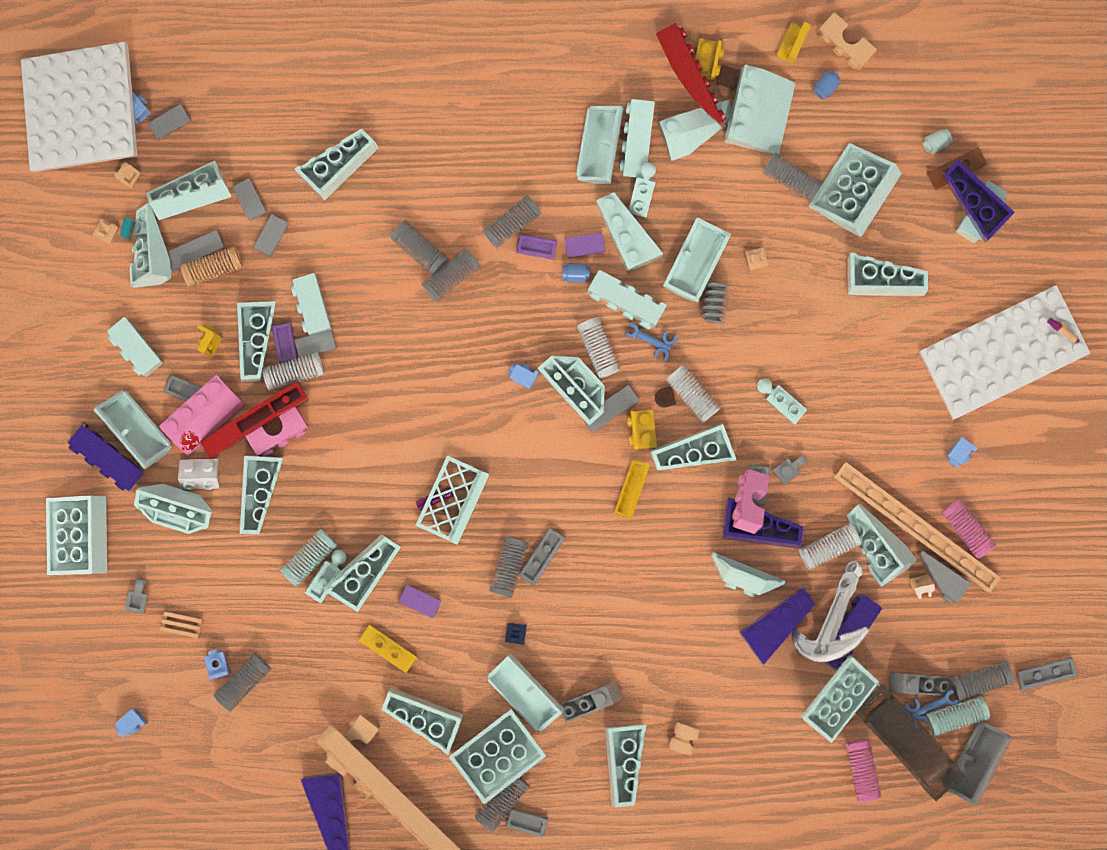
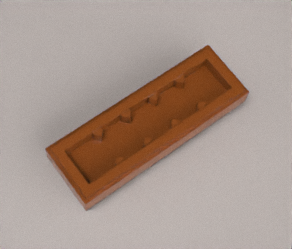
M979 147L928 172L927 175L934 189L937 190L947 185L942 176L957 160L971 172L987 165Z

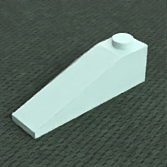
M729 100L716 104L718 110L722 109L727 118L724 120L725 125L728 124L732 108ZM702 108L659 121L658 125L671 161L690 155L696 148L722 129Z
M147 203L136 212L134 234L137 235L135 245L132 246V252H135L134 263H130V284L132 288L161 285L171 279L172 275L170 258L152 207Z
M858 504L847 515L850 524H852L860 538L862 554L866 555L869 565H867L868 569L881 587L902 574L917 561L908 547L861 504Z

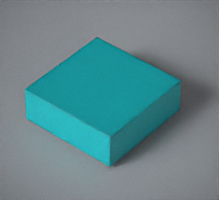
M125 218L123 220L120 236L123 239L131 240L135 222L132 219Z

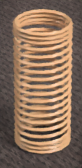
M236 247L227 248V251L224 249V252L221 250V254L218 251V256L216 253L214 255L211 253V257L210 255H208V258L205 256V260L201 257V259L198 258V261L195 259V263L192 260L188 264L186 262L181 264L182 275L187 286L190 287L200 282L203 283V281L206 282V279L209 280L216 278V276L219 277V275L222 276V274L235 272V269H242V262Z

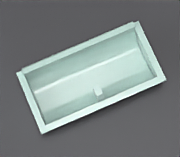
M590 106L587 109L576 171L579 181L591 184L611 183L624 112L622 106Z
M697 217L663 286L669 291L697 303L731 234Z
M122 390L94 408L93 411L102 419L111 432L115 434L143 469L153 465L172 449L171 442L127 391L124 392Z
M512 653L487 676L489 678L488 682L535 731L539 730L541 732L565 710Z

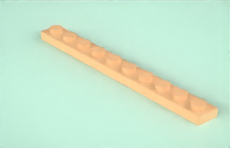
M847 462L843 464L834 476V479L987 593H990L1001 579V577Z

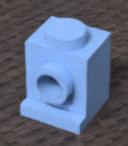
M513 363L508 371L511 374L509 379L530 390L539 372L535 370L532 373V368L523 363L521 366Z
M960 437L945 457L949 459V464L958 468L962 463L966 464L972 456L969 453L975 452L978 448L963 437Z
M219 649L209 651V656L204 657L209 680L231 674L225 651L220 652ZM214 660L219 662L218 667L213 666Z
M133 708L114 725L117 727L115 729L116 732L123 738L128 734L132 736L140 729L139 725L144 726L148 722L137 708Z

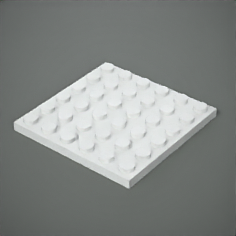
M120 42L21 59L29 167L31 172L137 156L128 43Z

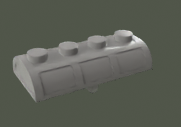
M978 722L944 789L978 806L1013 737L985 722Z

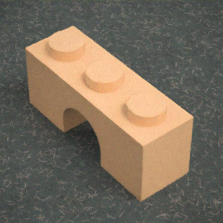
M834 12L818 30V38L824 44L828 43L833 48L835 54L840 57L843 56L850 67L853 69L857 68L860 71L877 49L863 37L856 44L846 43L842 34L848 24Z
M363 714L359 717L355 715L349 723L351 726L347 733L343 731L341 735L349 742L357 739L367 745L380 727ZM328 753L325 755L328 758L325 761L326 764L342 776L347 773Z

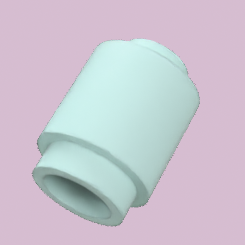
M941 129L926 136L923 146L926 152L935 154L949 147L953 143V138L947 129Z

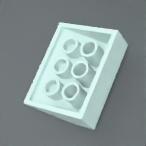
M744 65L740 69L724 142L772 155L778 153L779 155L795 82L764 69Z
M849 143L813 201L809 204V207L845 230L862 237L898 181L901 172L896 164Z
M106 496L46 498L47 575L107 573Z
M849 655L801 718L832 743L879 684V681Z
M512 708L449 756L484 804L546 757L543 750Z

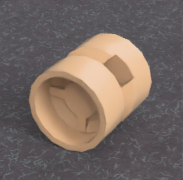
M676 722L673 731L675 737H671L668 748L692 756L695 748L693 742L698 739L700 729Z

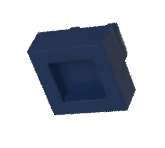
M508 623L505 642L524 645L527 625Z

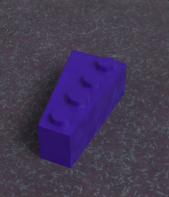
M959 160L942 176L984 242H987L1015 213Z
M83 422L69 438L67 443L70 446L68 448L77 455L80 452L85 456L84 460L92 467L94 465L101 469L99 472L107 479L109 477L113 478L116 481L114 484L123 491L125 489L130 491L144 474V471L125 455L119 454V451L112 444L105 443L100 434L93 430L90 431L88 429L89 425Z
M728 497L722 539L800 548L803 526L780 517L778 518L768 512H764L763 526L755 534L733 527L734 519L732 515L737 502Z
M801 588L739 633L760 663L764 665L813 608L815 603L805 588Z
M864 594L856 595L850 603L852 607L848 612L845 611L835 641L841 640L840 636L843 634L852 633L864 627L869 629L882 610V607ZM853 649L840 658L824 663L838 671L842 666V661H845L849 655H852Z
M337 772L301 778V783L327 850H351L342 775Z

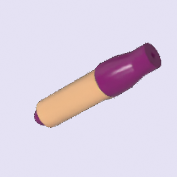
M1051 317L1047 320V323L1054 330L1061 333L1071 342L1079 343L1078 336L1068 330L1066 324L1056 321Z

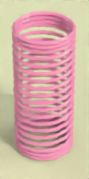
M959 499L948 506L942 514L945 518L948 517L946 520L951 519L948 523H951V526L956 528L957 534L961 533L959 537L963 536L962 540L966 538L963 542H966L967 548L973 550L972 553H974L976 559H979L991 551L996 544L989 537V534H986L985 528L980 526L976 517L971 515L972 512H969L970 509H967L968 507L965 506L963 500Z
M863 739L846 743L848 755H852L848 757L850 759L849 762H852L849 765H855L850 768L853 769L851 772H855L852 775L854 776L853 779H856L853 782L855 783L854 786H857L854 788L856 789L855 792L858 793L856 794L857 801L866 802L881 798V792L878 788L879 782L877 781L878 778H876L878 775H876L875 764H873L874 758L872 757L873 754H871V747H869L871 745L870 740Z

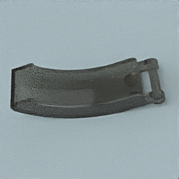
M880 683L877 686L878 689L864 701L856 711V714L895 754L920 783L922 788L937 801L965 777V774L925 727ZM882 695L886 697L868 714L864 712Z

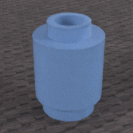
M826 71L814 85L813 92L822 100L826 97L828 98L840 85V77L833 71Z
M580 263L563 265V281L586 283V279H589L590 267Z

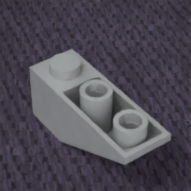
M890 672L889 691L903 694L945 696V693L950 690L951 677Z
M613 681L561 703L560 705L565 709L562 715L565 722H569L615 704L623 699L616 681Z

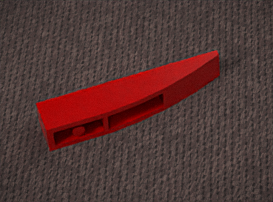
M674 23L657 32V38L680 82L697 104L722 128L726 127L724 120L727 118L723 110H718L716 106L719 103L715 93H710L708 89L711 85L707 77H703L700 72L703 68L699 60L695 61L693 57L695 51L691 43H686L685 38L687 34L684 28H679Z
M297 381L231 421L200 443L211 459L246 438V435L261 426L265 427L279 419V416L288 410L309 401V398L301 384Z

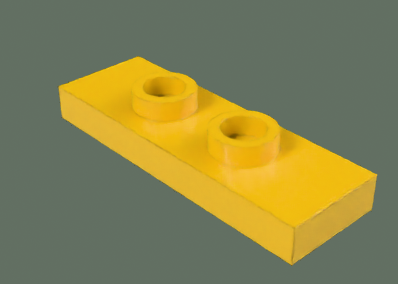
M632 459L614 514L632 519L650 464Z
M371 625L367 627L359 639V642L405 673L408 672L417 659V656Z

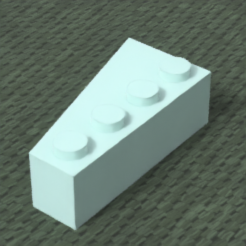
M631 99V103L627 102L626 114H630L629 122H625L624 133H627V141H623L622 145L625 160L620 162V171L623 172V176L637 178L638 175L643 177L641 167L644 163L648 162L654 101Z
M363 129L343 139L336 146L326 149V152L311 158L306 164L294 169L324 201L379 148L376 142Z
M212 161L146 193L148 202L159 220L232 197L216 161Z
M611 193L596 201L598 210L627 273L663 256L662 251L615 193Z
M850 252L847 258L848 295L925 296L928 291V271L904 265L899 266L892 262H883Z
M601 270L598 271L588 288L589 297L598 302L601 299L607 303L606 306L614 311L618 309L624 312L622 314L629 320H633V318L640 322L639 325L647 330L650 328L654 330L667 306L662 302L659 305L656 304L653 297L647 294L639 295V291L632 286H623L620 280Z
M276 301L237 303L241 382L261 380Z
M721 423L649 451L657 470L737 460L724 425Z
M244 456L240 534H260L283 458Z
M381 534L328 582L323 589L358 612L401 547Z
M392 687L388 691L382 708L387 714L402 724L404 723L412 731L420 734L447 755L450 752L463 717L461 713Z
M646 724L604 727L612 806H633L636 800Z

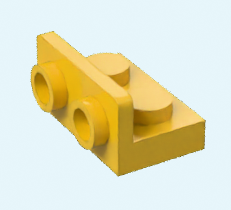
M804 22L800 26L791 23L777 53V58L794 64L811 24Z
M699 38L695 61L699 60L703 68L700 71L702 76H706L708 80L713 81L715 76H719L721 65H718V59L723 57L725 47L721 46L722 40L714 42Z
M198 324L196 328L206 334L199 339L197 350L212 358L222 337L218 335L219 331L207 324L201 326Z
M653 409L630 411V415L627 416L628 427H632V434L629 435L630 446H633L634 450L657 448Z

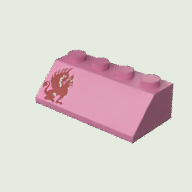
M215 375L159 427L172 442L189 456L201 445V441L215 433L245 404L220 376Z

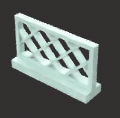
M447 455L415 526L458 545L489 474ZM451 461L457 464L459 472L448 475L446 470L448 462ZM460 466H462V467H464V468H467V469L461 471ZM468 470L477 473L474 481L469 483L465 482L462 474ZM444 471H445L446 477H443V478H442V475H443V473H444ZM461 474L464 484L453 488L450 477ZM448 478L451 489L440 493L439 482ZM472 484L470 490H468L467 485ZM465 486L468 495L465 499L458 501L454 490ZM452 491L456 502L445 506L442 495ZM440 496L444 507L432 510L431 500ZM464 501L463 506L461 508L459 503ZM457 504L460 512L458 516L450 519L446 508ZM429 506L430 512L426 513L427 508ZM445 509L448 520L437 523L434 512ZM432 513L435 525L429 527L422 525L423 517ZM456 519V521H455V523H454V525H453L452 522H451V520ZM450 522L452 530L449 536L442 534L438 525ZM436 526L438 531L433 530L431 528Z

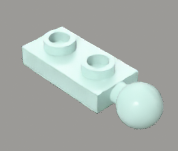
M646 162L642 165L641 173L643 177L637 175L629 206L631 214L647 217L656 181L651 179L656 173V167L651 162Z
M763 378L758 381V391L763 394H769L765 400L793 424H796L807 411L804 406L781 386L777 385L773 389L769 379Z
M335 550L332 553L331 563L326 560L323 562L304 591L305 594L319 603H322L327 595L323 587L342 571L337 567L344 564L347 559V555L343 550Z

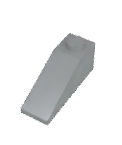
M919 551L917 555L937 590L943 594L942 598L949 603H959L971 583L924 551Z

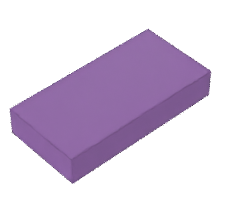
M602 233L565 238L568 258L605 253Z
M520 234L516 254L554 260L557 240Z
M291 322L273 325L272 331L278 362L281 364L282 362L285 363V361L288 362V360L291 362L292 359L295 361V358L298 360Z
M406 585L398 602L434 618L441 600Z

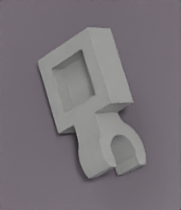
M804 456L799 457L793 463L787 459L773 469L782 484L786 485L800 474L797 469L808 461Z
M136 579L134 591H128L124 610L145 613L149 594H145L143 591L147 579Z

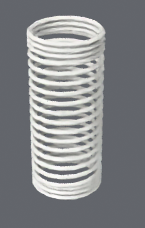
M599 317L577 325L576 328L580 331L579 334H582L580 337L584 341V347L588 350V356H591L590 359L594 369H596L595 372H597L598 379L620 371L618 363H615L617 360H613L615 357L609 358L614 356V354H610L613 352L612 350L608 351L611 349L609 347L610 344H607L609 341H606L608 338H604L606 335H602L605 332H601L603 328L599 329L602 325H600Z
M318 352L311 353V357L308 354V359L305 355V361L302 356V363L298 357V361L295 358V363L293 359L291 362L288 360V364L285 361V366L282 362V367L278 363V366L275 364V368L272 365V370L270 366L262 368L267 389L272 391L275 388H282V386L285 387V385L288 386L297 381L301 382L302 380L305 381V379L308 380V378H315V376H324Z
M682 365L666 381L668 384H671V387L674 386L673 389H675L677 394H680L679 397H682V400L685 399L686 405L689 404L690 410H693V413L696 412L697 418L701 417L699 420L704 423L721 407L717 403L712 405L715 400L709 403L713 399L710 398L711 395L707 396L706 390L702 391L704 387L699 389L702 385L696 387L699 382H697V379L694 380L695 377L691 378L693 374L688 376L691 372L685 374L688 369L685 365Z
M849 523L845 527L826 535V537L823 536L820 540L817 539L814 543L811 542L808 546L805 545V547L799 548V553L806 567L811 571V569L815 568V565L819 566L818 563L821 565L825 561L831 560V558L834 559V556L837 558V555L840 556V553H846V550L849 551V548L852 550V547L861 546V541L856 530Z

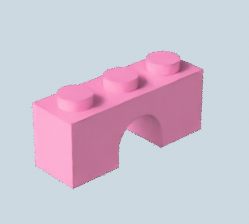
M297 407L279 416L283 428L278 435L270 436L266 429L261 426L245 436L258 457H267L273 453L272 449L277 446L282 448L290 443L289 439L294 436L299 438L307 433L306 429L309 427Z
M751 469L740 475L737 483L739 491L735 497L737 505L732 515L734 519L733 527L755 534L763 526L765 509L756 506L752 498L760 501L767 493L770 476Z

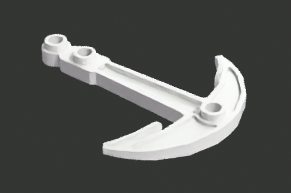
M851 561L847 564L845 568L846 573L842 575L836 590V596L817 640H809L799 632L797 627L792 631L793 644L804 657L816 662H827L840 658L854 649L868 633L869 630L864 627L852 633L843 634L840 636L841 640L835 641L849 599L856 591L858 578L863 573L862 566L857 561Z

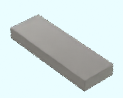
M216 230L167 251L170 258L171 269L174 271L181 268L180 265L185 262L187 264L192 260L195 262V259L204 258L211 255V253L213 254L225 249Z
M627 385L604 401V413L591 425H588L586 422L585 424L593 433L633 406L639 399L631 387Z
M549 528L519 573V577L535 586L565 540V537Z
M1073 657L1015 671L1020 690L1078 676Z

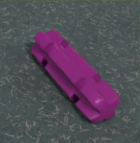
M450 487L442 489L440 493L450 490ZM452 491L443 494L442 498L448 499L452 497ZM429 495L425 499L422 498L416 501L419 510H423ZM440 496L433 498L430 505L441 502Z

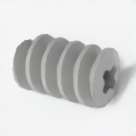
M721 283L706 284V288L709 291H705L704 294L709 298L703 300L707 305L703 306L702 310L707 313L701 314V318L706 322L724 324L719 318L725 317L721 310L727 309V307L722 305V303L728 302V299L724 298L723 295H727L729 292L724 290V288L730 286Z

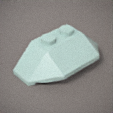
M552 355L537 368L558 394L588 425H591L604 413L605 386L580 358Z
M166 484L138 487L136 491L134 506L137 509L139 508L152 523L187 534L209 527L212 510L198 494Z
M715 552L711 554L721 580L726 582L725 586L736 590V587L744 589L743 593L754 597L755 594L761 595L784 585L786 582L783 579Z

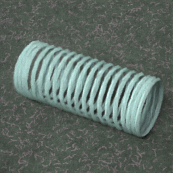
M319 529L315 534L326 546L316 536L313 535V537L324 549L313 538L311 540L323 552L308 540L320 554L306 543L317 556L303 545L314 558L301 548L311 560L298 550L300 554L296 553L297 556L294 555V558H291L292 561L289 560L290 564L286 563L299 577L286 565L280 569V572L295 586L301 584L300 581L306 579L305 576H308L310 571H313L315 566H318L317 564H320L323 561L322 559H325L327 554H330L332 549H335L337 546L335 541L322 529ZM292 566H294L301 573V575Z
M981 695L975 697V699L965 700V702L962 701V703L926 714L930 730L935 737L940 736V732L944 734V732H950V729L953 731L954 729L957 730V728L960 729V727L963 728V725L966 727L967 725L970 726V724L973 725V722L976 724V722L990 719L988 706Z

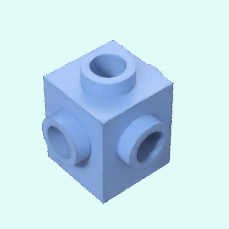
M132 92L135 124L138 125L151 112L145 106L147 101L141 94L137 96Z

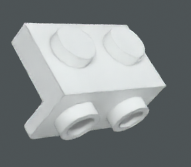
M180 460L178 473L180 488L185 490L218 489L219 460Z

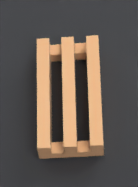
M164 611L160 631L199 638L203 619ZM168 616L198 623L197 626L170 621L168 620ZM166 624L194 629L196 633L167 628Z

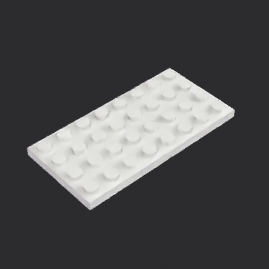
M1057 285L919 351L952 420L1091 354ZM1051 317L1056 321L1066 324L1068 330L1078 336L1079 343L1071 342L1061 333L1054 330L1047 323V320Z

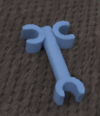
M630 323L629 326L634 328L635 332L633 334L626 332L625 336L628 338L637 337L658 347L659 349L656 350L654 357H657L658 353L663 352L665 354L663 361L666 362L669 358L668 352L671 346L676 343L677 337L675 336L673 341L669 342L666 339L668 333L665 332L662 337L663 341L638 330L636 324Z
M948 690L944 697L920 707V702L917 698L914 699L916 702L914 708L909 707V704L905 703L906 709L911 712L914 718L915 727L919 728L917 723L919 719H923L926 725L929 724L924 714L946 704H957L959 702L958 699L949 700V695L953 694L954 691Z

